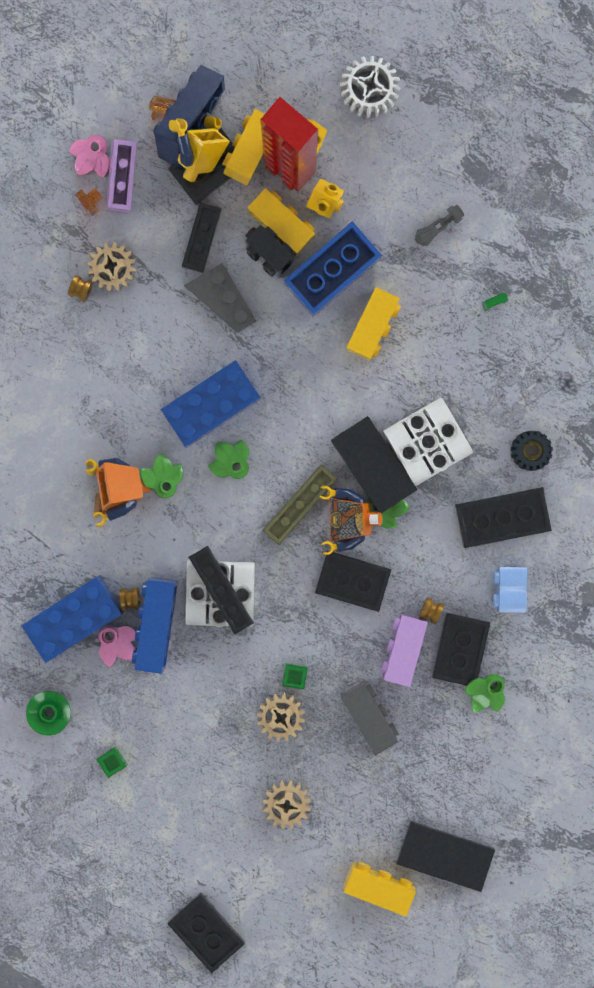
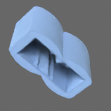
M498 567L497 571H494L493 583L497 585V594H493V607H497L498 612L526 613L527 568Z

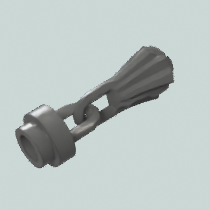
M458 205L450 206L447 209L448 215L446 217L439 218L429 226L417 230L415 235L417 244L428 246L435 236L446 229L448 223L451 221L455 223L462 221L464 216L462 209ZM440 223L442 227L437 229L435 226Z

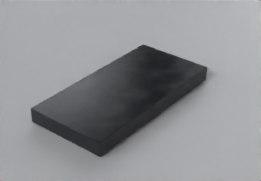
M368 416L331 439V443L377 512L384 513L418 490Z
M543 487L455 504L464 548L552 531Z
M410 821L396 864L482 892L495 849Z

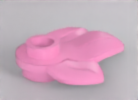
M93 135L87 140L79 139L71 145L69 152L77 157L75 160V170L78 175L87 174L93 169L102 178L107 174L110 159L106 154L107 142L102 136ZM94 142L98 143L99 149L97 151H95L92 147Z
M105 625L100 629L98 633V639L101 643L99 655L107 666L111 667L117 657L132 660L133 650L135 649L131 641L135 639L136 631L129 626L117 628L114 625ZM112 632L114 635L113 639H107L106 633Z

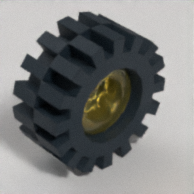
M539 431L523 432L512 442L513 445L510 449L512 451L511 458L514 459V463L519 468L526 471L542 469L552 459V442L547 439L548 436ZM535 445L538 453L529 457L526 453L527 446L532 447Z

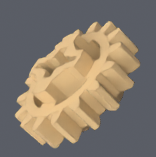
M113 242L112 247L104 243V249L97 246L98 253L90 254L94 260L87 262L92 267L88 274L95 275L92 278V282L97 283L100 281L98 287L102 289L106 285L108 292H111L112 287L120 291V285L127 288L126 281H133L134 278L131 276V273L137 272L132 267V265L136 264V260L129 259L133 255L131 251L125 253L126 247L124 245L118 249L116 242ZM113 253L120 254L125 259H117ZM104 256L103 262L98 265L99 260ZM110 259L115 265H117L116 267H114V275L109 269H107L110 267ZM123 270H126L124 276L120 279V274ZM100 275L109 276L111 282L102 279Z
M283 692L282 697H278L277 693H274V699L272 700L267 696L265 699L267 704L261 703L259 706L263 711L257 712V716L262 717V719L257 721V724L264 725L261 732L265 733L268 731V739H271L274 735L277 742L280 741L281 737L288 741V735L290 734L295 738L297 736L295 730L302 731V726L299 723L305 722V718L300 717V715L305 713L304 709H298L301 702L297 701L294 703V696L291 695L288 699L285 692ZM277 703H286L288 706L282 707ZM270 709L272 718L267 722L266 713ZM276 711L281 715L284 713L286 714L285 721H282L281 719L278 721L276 720ZM295 712L296 721L294 725H292V722L290 721V716H292ZM276 727L283 728L285 731H276L274 729Z
M280 780V786L273 783V791L266 790L269 798H263V803L268 804L263 807V812H269L266 819L271 820L273 818V826L280 823L283 830L286 825L293 829V823L296 822L301 826V818H308L305 811H311V806L306 803H309L311 799L310 797H305L307 789L300 790L301 783L293 786L292 780H289L288 784ZM285 790V793L281 796H275L277 793ZM293 792H295L300 797L301 802L300 800L295 799V797L293 796ZM286 800L290 801L288 809L284 808ZM272 807H274V809H278V811L281 814V817L274 812ZM294 812L298 813L296 816L289 818Z

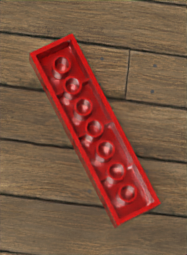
M279 97L260 119L265 169L273 176L278 174L283 179L282 183L291 191L295 189L299 192L316 172L318 128L283 98Z

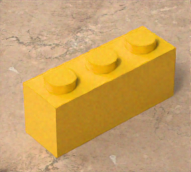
M254 109L252 115H246L242 127L245 129L242 135L237 133L232 144L235 149L232 154L227 153L222 164L226 166L223 174L246 186L263 155L260 119L264 116V113L257 109Z
M265 188L247 207L248 213L265 228L269 226L277 234L276 238L281 243H287L293 249L292 253L297 257L315 238V233L313 232L315 228L306 220L302 222L297 217L298 213L290 205L286 207L280 202L282 198L274 190L269 192Z
M375 287L346 350L368 361L372 357L376 358L382 347L378 344L381 337L386 338L390 331L391 325L388 322L391 316L396 318L401 308V305L398 304L400 298Z
M352 862L343 885V893L407 917L416 890L411 881L405 878L395 879L391 877L392 874L384 870H379V872L372 870L371 866L364 862H358V864Z

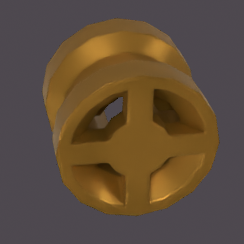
M75 275L70 283L67 295L70 297L76 296L80 301L86 302L91 293L93 282L89 280L84 281L80 276Z
M134 587L132 590L120 589L121 610L126 611L128 608L139 609L141 605L139 588Z
M427 597L420 610L419 618H427L431 623L436 624L441 616L444 604L440 602L435 603L431 598Z

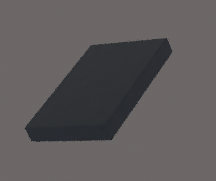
M222 128L218 132H221L230 142L213 171L198 174L196 181L190 182L183 177L186 170L184 167L181 169L172 165L168 168L195 205L231 179V177L223 174L226 166L222 164L227 153L232 154L235 147L232 146V141Z
M332 552L325 556L315 593L379 612L392 569Z
M446 612L432 678L466 686L472 680L478 678L491 622Z
M199 893L167 923L211 973L245 944L241 936L202 893Z

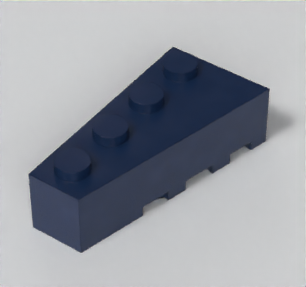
M200 65L196 72L191 73L185 88L180 89L176 101L167 108L165 117L154 128L157 152L160 159L182 169L183 166L178 163L180 154L177 142L178 132H172L169 129V121L176 120V118L184 119L187 122L185 135L189 130L204 129V120L207 113L212 114L225 90L224 75L203 65Z

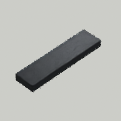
M209 546L189 556L188 558L234 635L254 624Z

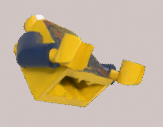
M206 116L204 125L207 129L189 130L186 135L187 122L184 119L176 118V120L169 121V129L172 132H178L179 136L177 137L180 149L178 163L186 169L183 177L190 182H195L198 174L213 171L230 142L221 132H218L222 125L218 117Z

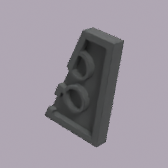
M223 263L184 285L186 289L193 293L237 333L256 322Z

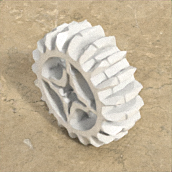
M363 56L361 57V64L354 60V68L347 66L346 71L348 74H342V79L345 82L340 83V88L345 90L341 92V97H347L344 100L345 105L352 103L350 107L351 112L355 111L356 108L359 109L358 116H361L364 111L366 112V118H370L371 112H374L375 117H379V110L386 114L388 111L386 106L393 108L394 102L392 100H398L399 95L395 92L400 91V86L395 84L399 83L400 78L393 77L396 74V69L388 70L390 67L389 62L384 66L382 65V58H379L377 63L374 62V56H370L369 62H366V58ZM372 71L368 77H356L360 73ZM379 74L386 80L388 89H385L384 85L378 82ZM372 79H374L372 91H369L368 95L366 96L367 86L369 83L371 84ZM352 85L357 86L356 88L363 93L361 100L355 96ZM372 97H384L376 103H368Z

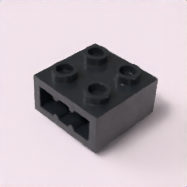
M261 224L258 228L254 226L245 235L247 238L245 240L246 253L255 262L259 260L263 263V270L269 276L273 277L275 275L279 279L294 263L293 249L285 242L281 244L276 238L277 234L269 226L266 228Z

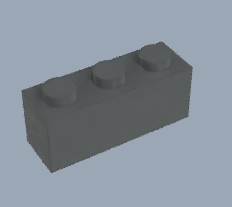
M361 682L342 693L341 699L376 756L398 743L396 736L399 733L393 723L388 724L385 716L388 714L383 705H377L373 699L377 695L371 685L366 686L364 682Z

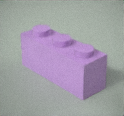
M114 139L111 144L105 211L128 214L131 210L137 142Z
M401 613L399 618L395 617L392 627L395 635L393 640L389 639L386 649V652H389L388 660L383 661L380 671L385 681L407 687L411 686L428 624L426 620Z

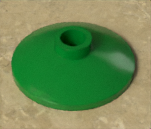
M43 691L36 694L29 701L26 708V719L29 726L41 735L51 736L60 733L66 728L71 717V708L64 696L55 691ZM47 708L53 709L54 714L52 716L47 715Z

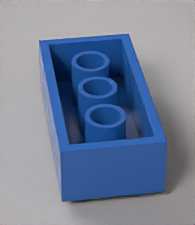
M352 221L284 280V285L309 314L314 317L375 265L382 255Z
M235 360L160 410L183 445L188 448L261 400V397Z
M101 575L30 619L21 627L46 664L123 614L124 611L121 610V606Z
M151 577L143 583L141 596H144L145 600L140 605L138 619H142L141 626L139 625L135 633V641H138V648L136 647L133 650L131 662L135 664L134 670L162 674L166 668L178 586L177 580Z

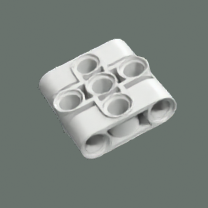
M441 397L383 430L387 441L415 486L473 454L468 441ZM415 416L421 418L423 422L420 429H415L411 426V419ZM403 422L405 423V425H406V427H407L408 431L410 432V434H411V436H412L413 439H411L410 435L408 434L407 430L405 429L404 425L402 424ZM444 425L452 427L453 433L450 437H445L442 434L441 430ZM430 436L433 439L434 443L431 448L423 446V437ZM405 447H411L414 450V457L410 460L403 457L402 453ZM446 450L448 451V453H449V455H450V457L452 458L453 461H451V459L449 458V456H448ZM436 455H441L445 460L441 468L436 467L433 463ZM422 457L425 458L427 464H428L429 467L431 468V470H432V472H433L432 474H431L429 468L427 467V465H426V463H425V461L423 460Z
M188 560L186 625L229 626L226 620L223 622L215 620L214 612L219 610L193 564ZM218 561L220 565L226 567V576L230 583L231 568L234 565V583H231L236 593L241 588L249 592L248 599L241 601L253 620L255 562ZM200 587L203 589L204 597L201 599L194 598L192 595L193 588ZM207 604H209V622H207Z

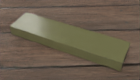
M321 464L262 531L280 545L321 499L319 495L323 496L328 491L327 488L323 489L320 487L322 485L331 487L338 478Z

